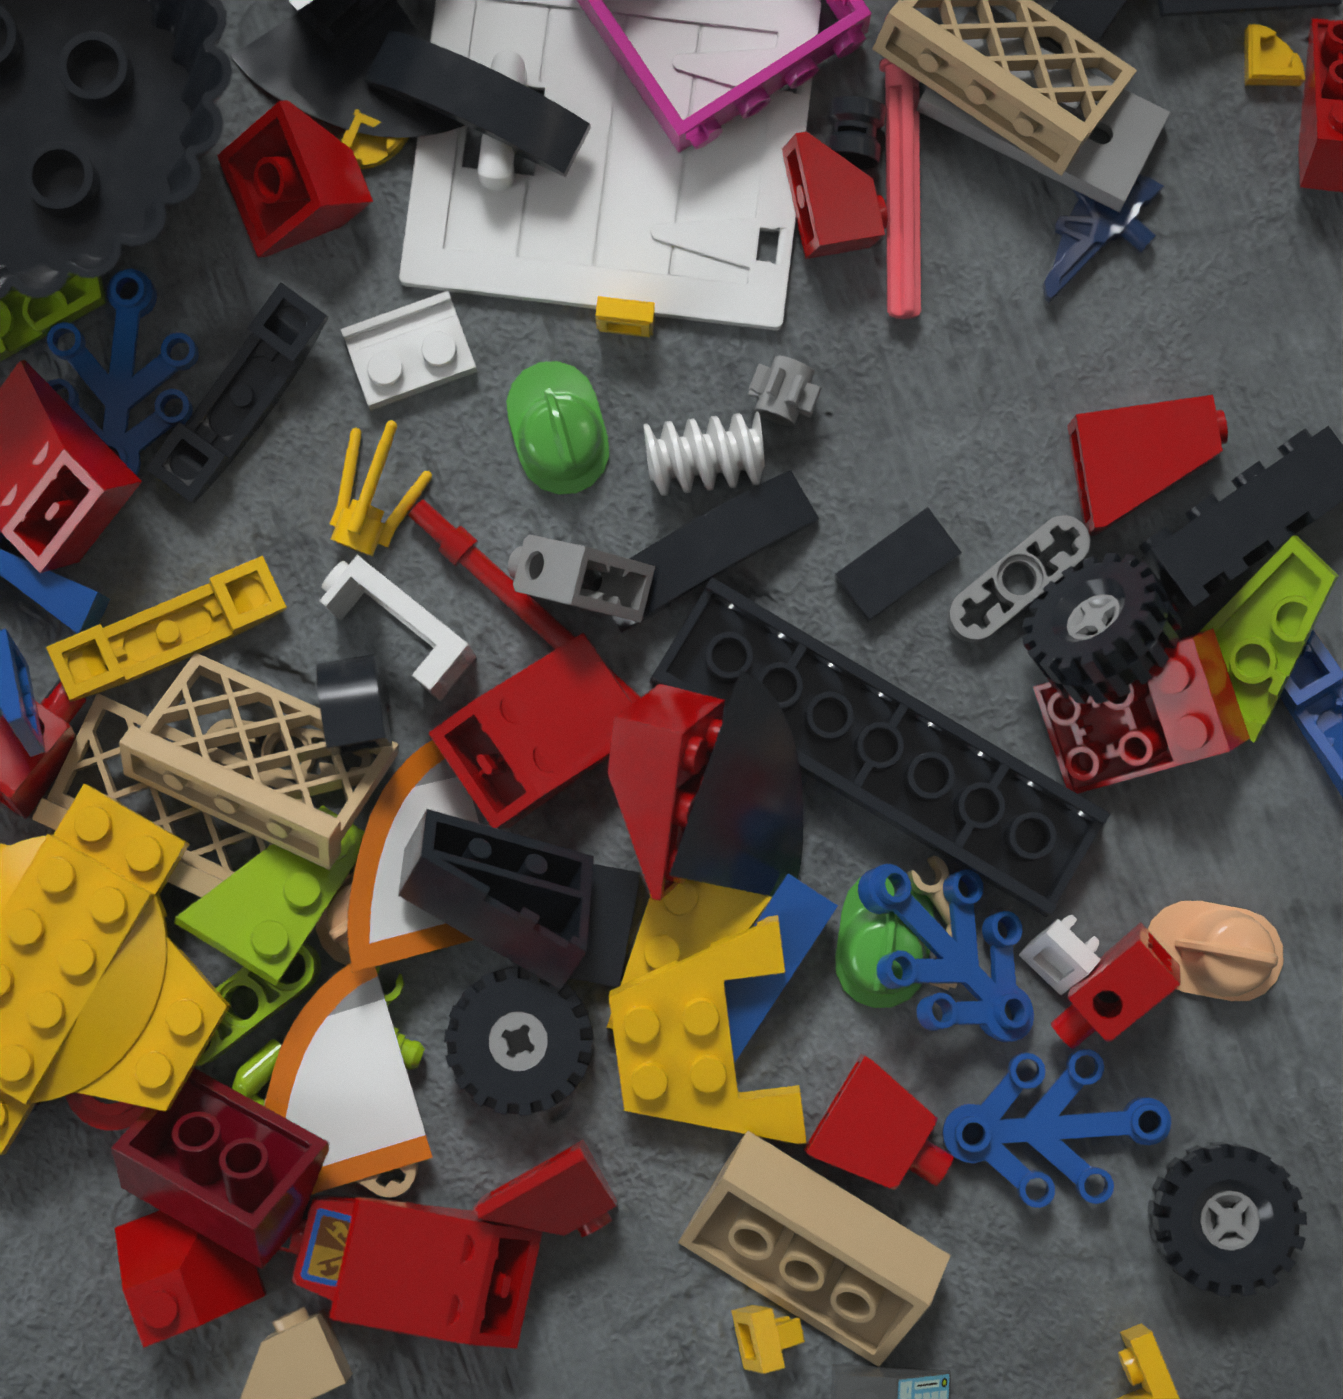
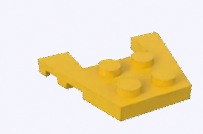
M778 915L760 920L756 926L733 937L728 935L711 943L709 948L679 962L675 960L609 991V1004L624 1111L743 1134L748 1130L758 1137L795 1144L807 1143L799 1085L747 1092L738 1091L726 1002L725 980L785 973Z

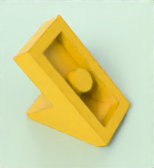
M1142 1323L1121 1331L1120 1334L1126 1349L1118 1352L1119 1359L1131 1385L1134 1386L1141 1383L1143 1388L1116 1399H1180L1152 1331Z

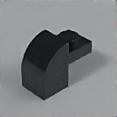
M377 653L317 664V690L326 748L335 756L391 746L392 740L386 710L391 708L388 685L380 674Z

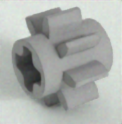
M775 356L771 368L758 364L748 395L758 398L754 411H758L760 416L785 426H794L798 414L811 418L822 389L817 385L811 384L815 371L802 362L784 356Z

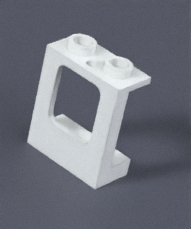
M358 555L350 564L341 561L329 573L321 586L326 593L320 599V602L340 621L360 597L366 593L434 649L412 676L440 702L476 659V655L468 643Z

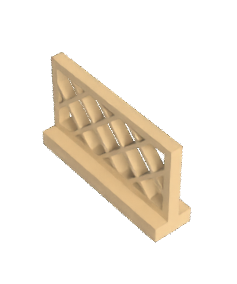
M899 0L888 13L872 50L1060 176L1067 170L1080 148L1130 83L1137 71L1033 0ZM990 6L1006 7L1015 13L1017 22L995 23ZM953 7H976L980 23L957 24ZM916 8H939L943 25H938L917 11ZM1037 37H1051L1062 45L1064 54H1042ZM1000 38H1022L1027 55L1005 56ZM985 39L990 56L983 55L963 40ZM1084 68H1097L1114 79L1115 82L1112 85L1089 86ZM1069 69L1075 87L1053 88L1047 70ZM1032 70L1038 88H1032L1011 74L1010 71ZM1080 102L1085 122L1059 106L1058 103Z
M196 652L141 727L138 728L131 725L119 742L124 775L329 870L341 853V841L399 754V744L392 741L391 746L367 750L377 755L372 765L349 772L345 770L341 755L334 756L326 748L325 741L294 749L289 729L312 725L323 730L320 708ZM201 675L221 684L225 695L192 702L189 690ZM182 699H183L184 704L179 705V703H180V702L182 701ZM256 702L272 707L275 718L243 725L238 711L239 706ZM226 709L230 710L234 728L202 735L197 716ZM188 718L194 734L192 738L170 742L157 736L164 724ZM280 732L286 751L253 758L248 739ZM240 742L245 761L222 766L210 760L207 749ZM331 755L337 775L305 782L299 763ZM291 765L297 784L274 790L261 783L259 772ZM358 785L353 792L351 786ZM337 789L343 790L347 802L337 818L314 808L310 796Z
M97 693L47 799H41L32 820L56 830L75 799L68 795L67 792L77 771L97 764L108 793L107 796L121 803L120 799L150 788L161 818L153 823L164 827L165 830L176 835L172 823L203 811L192 807L169 816L161 792L143 783H138L119 791L116 790L106 761L121 756L120 747L103 753L96 734L99 724L106 710L125 718L128 728L131 725L138 727L137 724L141 726L148 716ZM166 724L163 725L157 736L163 739L168 738L173 741L193 737ZM89 745H91L94 756L83 760ZM217 747L207 749L210 760L215 763L221 762L229 765L245 761ZM269 771L259 772L261 783L265 786H273L280 789L296 785ZM203 812L213 844L194 851L186 850L168 880L169 883L201 898L235 872L232 870L225 847L255 836L245 831L222 840L214 817L206 812ZM255 836L261 852L269 847L266 840ZM217 851L221 865L202 856Z

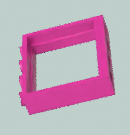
M577 0L678 153L691 145L695 149H700L710 144L723 132L722 125L738 115H741L743 119H747L757 114L771 101L769 95L788 84L793 89L804 84L818 72L819 68L817 65L830 56L836 54L838 58H843L854 52L866 40L864 35L868 33L872 14L863 0H826L838 18V22L682 120L603 0Z

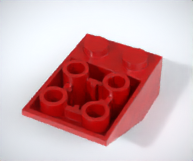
M1312 18L1310 23L1298 145L1300 188L1343 192V20L1335 21Z
M20 360L0 387V531L39 573L79 563L142 481L26 360Z
M1214 628L1179 638L1176 648H1165L1164 651L1170 659L1164 667L1160 668L1154 665L1149 670L1153 678L1144 685L1139 680L1129 684L1131 693L1121 698L1113 691L1109 693L1108 702L1096 704L1093 698L1089 696L1086 704L1075 703L1071 696L1068 699L1062 697L1049 681L1033 686L1065 785L1068 789L1077 794L1230 752L1250 739Z
M582 633L479 696L428 732V734L490 826L504 829L513 826L609 758L614 717L630 706L632 701L586 634Z
M663 684L654 687L614 717L608 775L651 898L661 901L678 884H683L686 881L683 878L669 876L723 722L725 704L724 699Z
M356 1197L329 1318L336 1321L466 1345L517 1349L542 1231L479 1219L473 1210Z

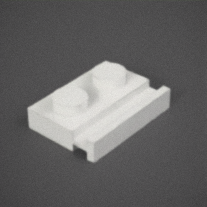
M448 291L341 329L370 410L477 372Z

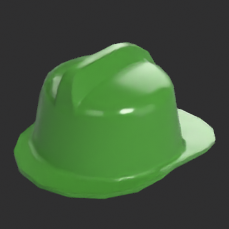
M559 361L539 362L523 370L512 383L506 401L508 420L517 453L528 478L541 489L558 495L576 494L592 486L605 470L609 457V444L596 393L588 378L574 366Z
M859 878L849 889L842 907L835 953L836 974L843 989L855 1001L872 1008L894 1007L909 1000L921 987L922 983H912L898 989L885 987L877 976L876 969L879 960L884 955L896 951H906L914 959H929L930 950L893 911L880 915L872 913L864 907L858 894ZM886 878V889L889 894L894 896L893 885L890 882V880ZM911 889L910 894L934 918L933 903L927 895H920ZM893 961L892 972L896 978L901 980L903 974L902 967L898 962Z

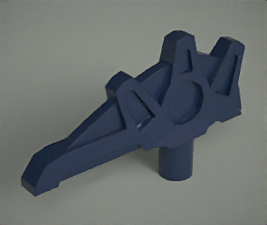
M1139 173L1119 212L1072 189L1079 200L1070 216L1060 215L1056 221L1055 232L1062 237L1053 268L1043 283L1045 300L1050 303L1093 256L1111 240L1116 241L1122 236L1140 253H1143L1152 244L1157 235L1140 222L1137 217L1141 207L1148 206L1161 192L1164 185Z

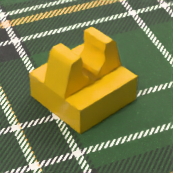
M757 1305L731 1310L743 1369L764 1374L783 1369L785 1364L782 1349L805 1342L800 1318L790 1319L789 1316L775 1318L773 1308Z

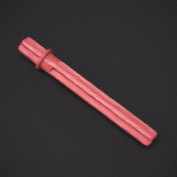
M884 58L879 62V69L885 73L887 313L896 319H911L918 317L921 312L919 112L916 110L919 104V80Z

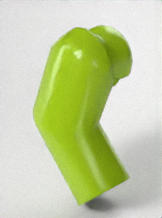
M275 1039L268 1041L238 1069L232 1089L264 1106L265 1100L257 1094L262 1086L271 1079L282 1045Z

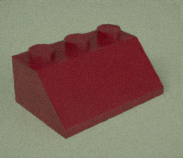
M195 1068L170 1110L163 1111L147 1107L111 1147L122 1189L261 1269L266 1266L299 1226L330 1149L328 1141Z

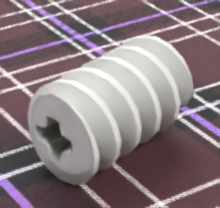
M758 411L755 413L751 429H748L742 415L737 413L732 416L729 431H725L717 416H711L706 434H702L696 420L693 418L687 420L684 434L679 437L671 421L664 423L660 439H656L649 424H644L650 481L654 480L662 496L668 495L672 478H677L684 493H690L696 475H700L707 491L714 489L718 473H723L730 488H736L740 470H746L753 486L759 485L765 461Z

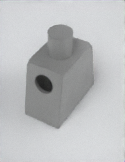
M530 534L524 539L523 546L517 547L511 553L508 561V571L514 579L513 587L516 592L640 623L655 566L586 546ZM586 569L601 573L602 583L597 591L581 588Z

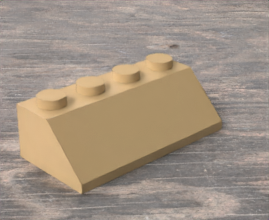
M748 1130L725 1162L678 1241L685 1248L880 1367L930 1306L951 1256L928 1242L925 1238L910 1231L879 1212L873 1206L866 1204Z

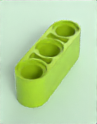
M304 942L298 951L305 960L306 970L304 976L294 984L286 982L281 978L277 985L274 986L246 967H243L216 988L230 1004V1008L214 1033L209 1049L202 1054L196 1066L210 1063L221 1057L312 987L318 980L321 972V959L317 951L309 943ZM243 985L250 987L258 997L257 1011L249 1019L240 1018L231 1007L233 993Z

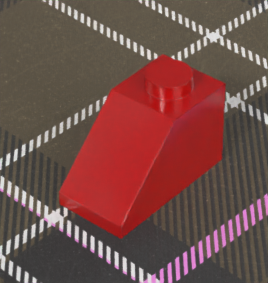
M807 131L795 133L782 148L805 259L868 249L885 235L884 229H886L888 224L886 203L881 195L876 194L873 178Z

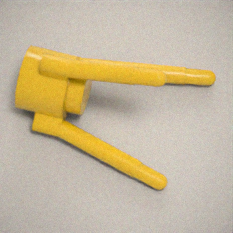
M389 420L386 423L358 500L352 499V501L351 495L362 433L359 428L351 430L337 506L329 523L335 527L330 540L372 557L378 544L389 547L395 530L432 479L430 471L422 472L386 522H381L384 511L371 506V502L397 430V423L394 420Z

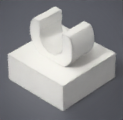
M1073 915L1065 917L1062 921L1059 919L1055 920L1034 937L1019 954L1060 995L1089 975L1101 960L1094 953L1099 946V940L1095 936L1083 943L1070 930L1077 921Z

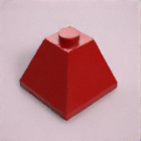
M289 100L278 101L217 155L258 258L268 257L341 228L373 202L353 150Z
M583 1139L482 1196L473 1209L479 1219L562 1236L577 1229L580 1236L585 1237L612 1221L608 1211L617 1206V1199Z
M160 1210L115 1227L122 1290L143 1348L201 1326L267 1295L256 1265Z

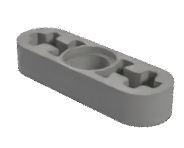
M1062 515L1050 519L956 596L947 612V622L952 633L960 640L970 643L981 642L989 638L1044 592L1043 588L1050 581L1055 583L1062 578V571L1070 566L1074 568L1084 559L1090 547V535L1085 525L1074 517ZM1052 530H1055L1059 535L1066 534L1069 531L1076 539L1070 546L1074 555L1070 557L1066 552L1062 551L1053 557L1045 565L1054 571V574L1049 577L1046 575L1041 561L1028 553L1026 549L1033 546L1037 556H1039L1053 543L1054 538L1050 533ZM1018 563L1027 566L1032 571L1034 586L1029 593L1015 595L1005 588L1002 575L1007 566ZM986 582H990L995 596L1001 602L1010 606L1011 609L1003 613L1000 604L997 603L983 617L987 625L986 628L981 629L976 624L966 628L961 622L962 617L966 613L961 604L967 601L969 605L975 607L982 603L991 594L982 586Z

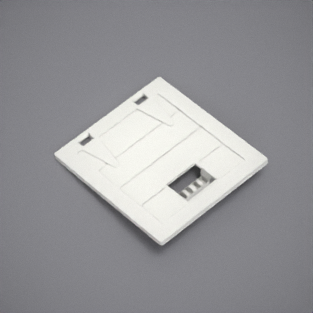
M436 0L430 43L485 65L530 89L545 91V97L590 123L591 129L566 177L538 164L535 165L534 176L515 174L513 164L515 152L513 148L483 133L478 169L462 167L468 127L466 125L445 133L418 137L399 274L402 285L596 309L598 296L654 302L655 316L767 330L781 329L796 217L782 148L795 133L806 132L812 78L798 86L796 94L783 90H777L769 95L771 98L769 104L752 117L743 119L741 115H738L721 126L723 132L720 136L705 147L695 149L691 145L678 153L577 0ZM603 0L682 120L818 34L821 9L820 0ZM759 231H779L776 264L756 260Z

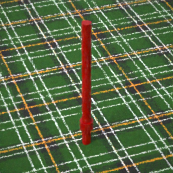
M424 499L411 510L408 516L441 545L438 551L455 567L462 564L551 647L556 650L575 638L530 595L516 592L513 587L514 581L476 547L479 541L463 526L455 528ZM610 669L632 703L641 698Z

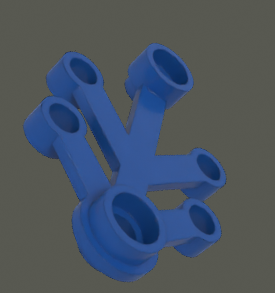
M125 269L116 273L109 281L107 287L108 300L116 310L109 374L85 347L84 335L73 324L65 322L56 324L47 335L49 349L58 358L68 361L104 404L103 431L78 405L79 394L69 382L63 379H53L47 383L55 391L58 389L68 390L69 399L66 403L111 450L119 452L120 459L137 476L141 466L140 453L171 427H176L179 422L185 424L192 415L193 407L189 398L180 390H164L155 400V412L127 432L130 410L176 372L193 367L198 360L199 350L195 342L188 335L180 332L172 333L163 340L161 354L134 375L140 318L153 310L157 301V292L153 283L143 272L136 269ZM129 282L137 283L139 286L137 295L132 299H122L120 296L121 288ZM65 333L74 334L75 344L73 347L65 351L59 350L57 344L59 338ZM178 343L188 344L189 353L186 358L179 361L171 359L170 353L174 345ZM172 399L182 400L183 409L179 415L175 417L165 415L164 408L168 401Z
M883 864L866 871L861 876L858 884L859 898L864 907L870 912L880 915L893 911L938 958L914 959L906 951H896L884 955L879 960L876 969L879 981L889 989L902 988L912 983L962 984L978 1000L955 1002L946 993L926 996L921 999L917 1006V1018L920 1024L929 1031L942 1030L952 1025H979L988 1036L1006 1043L1025 1037L1033 1025L1034 1010L1028 995L1016 986L1013 945L1022 936V923L1018 916L1010 911L992 914L984 920L982 934L987 944L990 945V978L979 966L974 903L979 901L983 895L984 888L980 876L972 870L964 869L950 874L943 883V894L949 902L951 937L910 894L911 881L902 869L892 864ZM886 878H888L893 885L894 896L889 894L886 889ZM959 880H962L967 885V897H964L959 891ZM999 921L1006 927L1007 936L1005 939L998 932L997 926ZM893 961L898 962L902 967L903 974L901 980L896 978L892 972ZM934 1002L942 1009V1019L940 1022L935 1019L932 1013ZM1006 1003L1011 1010V1021L1007 1018L1005 1014Z
M1082 1048L1073 1051L1066 1061V1069L1024 1118L1001 1119L1024 1088H1035L1040 1085L1046 1073L1045 1065L1038 1056L1026 1052L1015 1055L1008 1064V1073L980 1105L964 1104L956 1107L948 1114L943 1124L942 1137L947 1150L955 1158L966 1163L988 1162L1017 1188L1018 1195L1024 1203L1034 1208H1041L1048 1205L1054 1198L1055 1186L1052 1179L1043 1172L1027 1169L1002 1143L1028 1142L1076 1184V1190L1081 1198L1093 1204H1100L1107 1201L1113 1193L1114 1182L1107 1171L1099 1167L1090 1166L1060 1139L1127 1135L1131 1140L1139 1144L1154 1145L1167 1137L1172 1122L1167 1107L1162 1102L1150 1097L1132 1099L1126 1104L1123 1111L1059 1115L1084 1085L1097 1082L1103 1075L1104 1062L1101 1056L1093 1050ZM1088 1055L1095 1063V1070L1089 1077L1081 1078L1075 1071V1063L1079 1057ZM1030 1059L1035 1063L1037 1072L1031 1081L1023 1082L1018 1078L1016 1068L1022 1060ZM1151 1110L1158 1117V1125L1154 1131L1144 1133L1138 1124L1139 1117L1143 1112ZM975 1122L982 1127L983 1137L977 1144L969 1145L964 1142L962 1131L967 1124ZM1093 1174L1101 1175L1105 1183L1103 1191L1096 1196L1088 1195L1084 1187L1086 1179ZM1034 1178L1042 1179L1046 1185L1044 1196L1037 1200H1031L1026 1195V1185Z

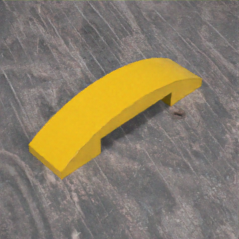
M262 555L210 577L208 584L102 628L101 624L51 644L46 649L71 702L123 685L192 657L195 652L201 653L283 612L287 607Z

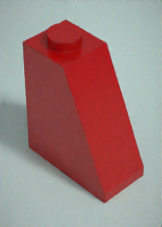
M1213 394L1081 413L1073 417L1067 427L1083 524L1087 528L1089 535L1095 536L1210 463L1223 451L1222 444H1226L1228 441L1227 420L1223 410H1216Z

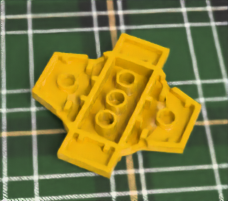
M83 784L53 835L47 834V836L34 837L13 845L0 843V1156L7 1153L36 1102L49 1101L76 1092L163 1111L170 1110L230 1008V1004L183 950L177 948L167 933L165 921L167 914L160 893L190 844L87 784Z

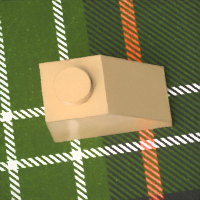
M304 1306L272 1322L276 1331L261 1342L240 1399H313L345 1384L353 1373L324 1309L309 1316Z

